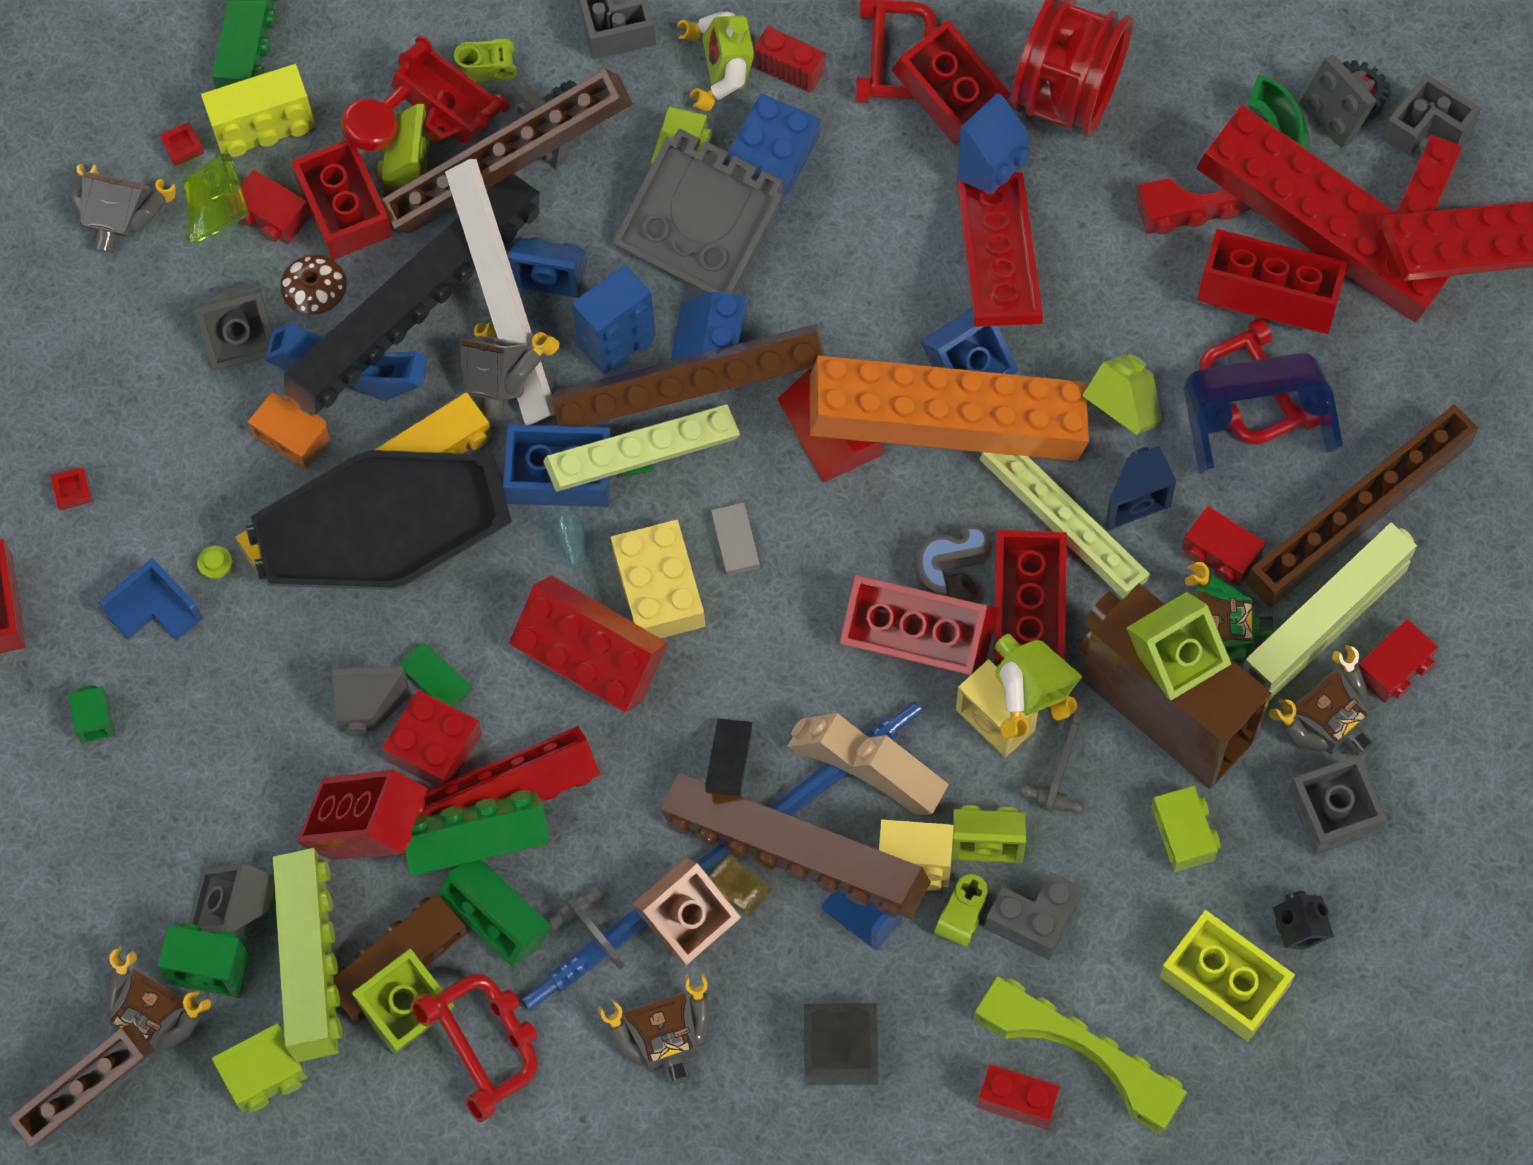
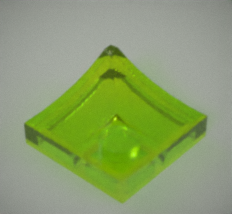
M218 154L183 181L189 212L188 242H197L212 236L249 215L231 154Z

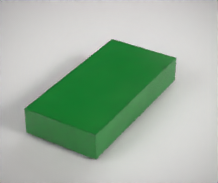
M424 642L398 665L403 666L405 675L426 694L453 708L473 690L472 686Z

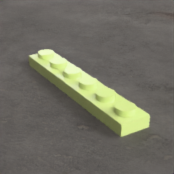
M726 404L551 454L543 462L556 492L723 444L737 439L740 433Z
M982 452L979 460L1053 532H1067V545L1123 599L1138 583L1143 585L1147 582L1150 573L1028 456Z

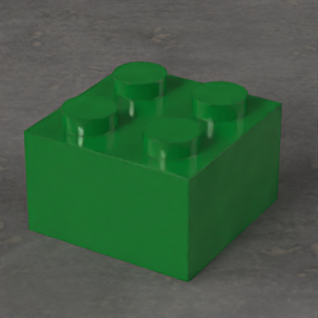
M181 923L180 927L168 926L158 968L170 985L240 998L250 956L241 940L233 932L218 929L215 933L202 931V928L198 925Z

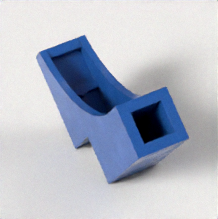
M291 322L273 330L265 361L287 371L324 337L307 331ZM417 351L385 352L380 362L375 366L370 365L352 387L382 401H387L419 388L426 376L424 368L427 356Z

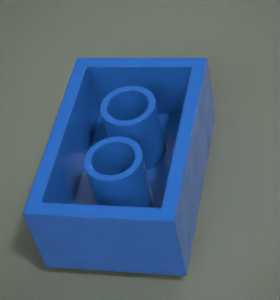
M760 93L728 150L729 158L725 166L728 167L731 159L736 156L758 167V172L754 178L755 181H757L763 170L784 180L783 188L780 191L785 196L783 204L820 138V118Z
M626 264L572 303L578 346L603 375L611 369L613 371L620 369L627 362L628 356L636 350L644 351L654 341L656 331L651 291Z
M508 425L503 490L507 504L609 507L611 476L556 492L543 461L548 455L611 438V429L602 427Z

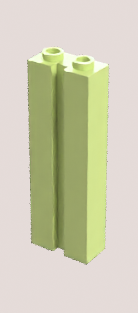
M1390 523L1246 658L1243 670L1272 693L1270 700L1407 571L1411 562L1409 559L1413 556L1417 547L1412 536L1403 528L1398 529L1393 523Z

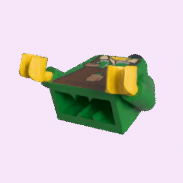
M1196 562L1187 566V569L1192 570L1195 575L1185 577V584L1188 586L1198 584L1200 588H1196L1194 596L1208 605L1228 657L1236 664L1241 662L1246 655L1251 653L1253 637H1270L1273 634V617L1253 616L1252 598L1244 596L1242 592L1210 574L1208 567L1203 562Z

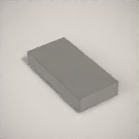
M745 503L711 510L726 576L760 569Z

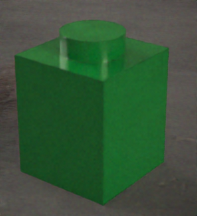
M84 686L79 688L77 692L68 694L74 731L81 743L116 735L109 697L103 686Z

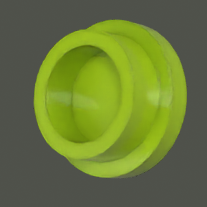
M210 546L200 553L197 565L201 574L206 578L220 579L230 572L232 557L227 549L221 546Z

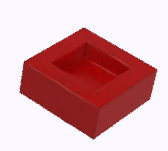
M190 122L160 134L162 143L174 166L204 154L203 147Z
M84 467L50 475L59 510L93 502Z

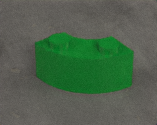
M1258 74L1248 102L1250 110L1307 151H1310L1308 127L1293 96L1278 82Z

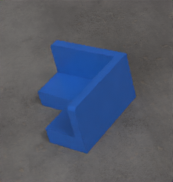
M153 558L99 601L106 617L127 639L155 617L177 641L203 619L195 602Z
M837 890L835 893H831L822 904L823 911L875 951L879 949L903 919V916L900 915L897 918L889 917L877 908L878 906L868 902L865 906L859 905L850 900L845 893Z

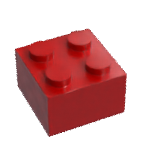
M417 690L383 745L382 750L387 762L437 787L457 777L481 737L482 730L479 720Z

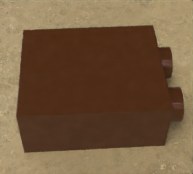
M1140 583L1123 600L1112 591L1106 593L1093 606L1084 620V625L1090 631L1079 646V650L1087 655L1082 681L1206 787L1211 789L1256 741L1272 693L1230 659L1231 665L1175 699L1169 700L1139 659L1127 631L1128 626L1165 604Z

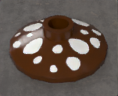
M309 255L295 260L285 270L281 279V294L285 303L294 311L306 315L321 314L331 310L341 301L346 291V276L341 266L334 260L322 255ZM311 276L317 277L314 283L306 282Z

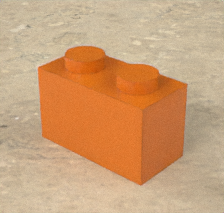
M273 391L247 422L253 436L304 469L308 468L330 440L326 427L327 423L317 414L313 415L310 413L309 415L305 413L291 397L284 395L282 398Z

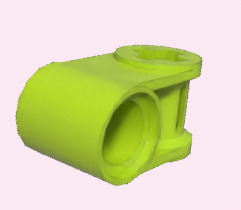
M502 38L492 41L461 43L454 51V66L474 82L514 79L518 73L517 67L513 64L512 57L515 45L511 40ZM468 61L474 62V63L471 64V65H465V64H464L465 62H468Z
M968 874L959 879L948 905L946 904L934 934L968 948L987 897L988 888L983 878L975 874ZM971 887L977 890L976 896L974 895L971 900L966 899V892Z

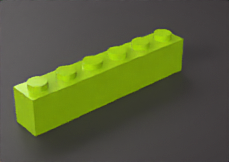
M315 848L274 856L273 867L285 1047L296 1063L339 1054L338 1039L343 1037L340 1019L336 1017L335 1008L340 1006V996L338 988L333 982V975L338 973V966L334 953H331V943L335 942V931L328 912L333 911L331 894L326 889V881L331 879L330 868L327 860H321Z

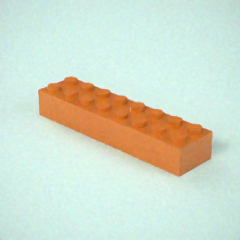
M818 355L810 375V436L1078 461L1089 442L1087 399L1082 396L1086 390V382Z

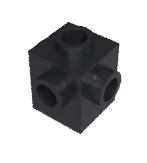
M1297 891L1284 897L1285 902L1272 907L1276 918V928L1282 937L1285 948L1306 949L1334 937L1328 918L1329 911L1323 902L1322 896L1306 895L1305 891Z

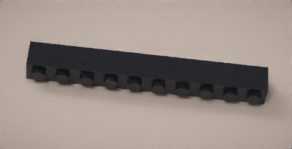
M515 174L508 176L487 190L503 244H508L515 238L520 228L526 223L531 224L537 218L540 212V192ZM459 216L284 373V393L313 415L318 414L324 407L329 408L334 404L339 393L347 386L355 385L360 379L361 374L370 365L375 366L383 358L384 353L393 344L398 345L403 341L407 331L415 324L424 322L430 311L438 303L443 304L447 301L452 290L460 283H466L472 277L476 268Z

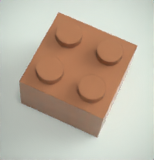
M686 857L631 904L670 953L686 965L741 918L699 864Z

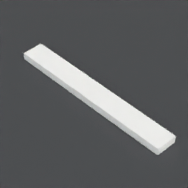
M469 159L445 171L497 337L530 344V349H533V335L477 160ZM541 361L530 374L524 386L523 395L517 398L525 425H535L555 416L551 401L552 395Z

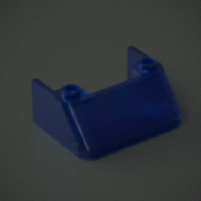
M1299 353L1197 370L1188 376L1184 383V394L1199 474H1205L1214 468L1208 434L1221 432L1230 425L1233 417L1231 402L1297 391L1302 410L1311 416H1320L1326 453L1334 452L1343 447L1334 394L1318 361L1310 354Z

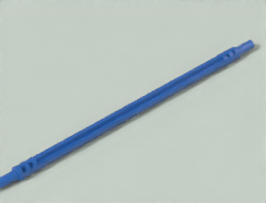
M914 701L889 721L884 719L865 735L869 738L887 735L893 740L898 736L897 732L923 713V711ZM827 763L769 808L793 816L847 775L848 772ZM720 844L696 863L711 878L739 856L732 854L724 845ZM634 909L602 934L616 950L647 927L648 924ZM593 940L549 973V979L522 998L521 1001L529 1011L555 991H563L605 959L607 955Z

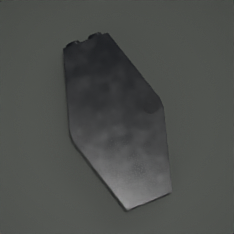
M370 450L354 455L253 514L250 518L251 525L246 526L250 546L257 545L260 558L254 559L259 580L266 578L268 586L394 590L405 587L508 526L512 520L494 455Z

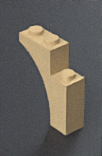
M838 713L801 719L794 726L791 733L793 737L787 746L798 755L828 763L860 778L894 799L914 815L933 814L949 785L887 735L869 738Z

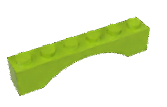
M997 976L975 1011V1022L1004 1040L1015 1038L1044 1039L1063 1044L1083 1054L1098 1065L1112 1080L1125 1102L1130 1117L1157 1134L1163 1135L1187 1091L1182 1089L1183 1085L1180 1081L1168 1074L1161 1076L1150 1069L1151 1065L1137 1055L1130 1057L1118 1050L1119 1045L1112 1039L1103 1035L1098 1038L1087 1031V1025L1073 1016H1069L1067 1019L1057 1013V1008L1048 1000L1042 997H1038L1036 1000L1026 994V989L1017 981L1007 978L1005 981Z

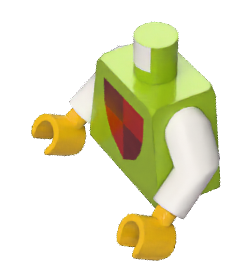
M717 12L700 18L699 23L687 20L679 21L677 27L687 29L684 35L679 36V39L697 41L701 36V32L703 33L702 40L711 81V90L707 92L700 88H695L690 93V98L697 101L692 105L694 108L707 112L713 108L716 98L720 100L737 89L745 88L754 58L749 24L745 16H736L732 12Z
M1006 634L996 643L994 648L1004 660L996 669L995 676L1005 689L1006 711L1010 712L1011 719L1001 723V734L1005 739L1017 738L1028 732L1029 723L1026 718L1021 716V711L1027 716L1050 707L1052 716L1057 721L1068 718L1070 714L1076 711L1077 702L1069 694L1082 676L1043 641L1037 639L1020 645L1010 634Z

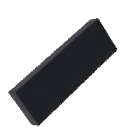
M718 718L705 782L706 793L741 796L753 722Z

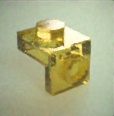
M731 854L709 876L728 902L747 916H750L772 891L767 882L743 868L738 859Z

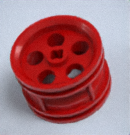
M1045 0L1032 27L1018 66L1011 94L1010 107L1012 110L1020 112L1023 108H1026L1028 116L1043 118L1068 127V130L1073 132L1080 127L1082 128V135L1091 137L1102 120L1121 74L1132 37L1134 18L1125 15L1120 20L1118 19V12L1111 10L1107 15L1100 12L1094 13L1077 7V0Z

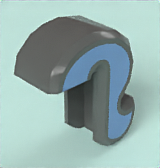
M976 525L963 526L960 529L959 539L948 535H937L923 542L916 559V579L920 590L947 596L942 571L984 563L989 555L990 536L987 531Z

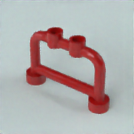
M860 0V18L873 19L870 77H857L855 103L869 104V97L915 99L905 86L883 85L886 13L921 16L924 20V39L937 28L936 14L929 6L916 1Z
M1260 317L1247 324L1248 331L1211 347L1200 359L1199 370L1204 382L1199 384V390L1207 403L1212 400L1216 401L1220 410L1215 412V418L1222 430L1231 428L1239 440L1247 444L1259 445L1300 426H1304L1308 431L1321 424L1319 413L1310 400L1295 406L1262 350L1261 346L1272 342L1270 329L1263 318ZM1243 347L1247 349L1286 416L1285 419L1259 431H1251L1245 426L1238 407L1231 402L1223 381L1219 376H1216L1213 370V363L1217 359Z
M472 974L459 980L434 997L426 993L411 1002V1009L416 1019L423 1026L427 1027L437 1020L440 1021L478 1088L477 1091L466 1097V1106L470 1114L478 1122H483L495 1114L494 1105L527 1085L534 1078L538 1068V1058L531 1042L537 1039V1032L530 1022L524 1021L521 1024L518 1022L513 1011L519 1008V1001L511 990L507 989L501 992L493 979L482 974ZM475 988H479L486 993L491 1012L502 1021L507 1030V1039L510 1045L519 1051L523 1059L522 1070L495 1088L447 1006Z

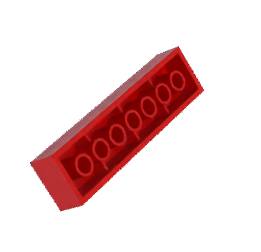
M1242 104L1206 150L1196 168L1314 253L1347 261L1345 274L1415 323L1450 277L1444 276L1403 281L1379 224L1386 215H1396L1397 213Z

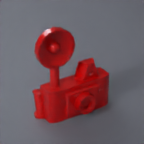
M418 36L415 39V44L399 56L398 61L401 67L394 73L391 84L394 91L383 102L365 98L349 104L342 115L341 130L346 140L360 150H382L389 146L396 137L398 122L393 110L405 99L413 106L424 104L427 116L424 128L427 137L433 142L452 135L458 141L469 144L500 112L508 111L509 103L501 95H491L436 53L427 38Z

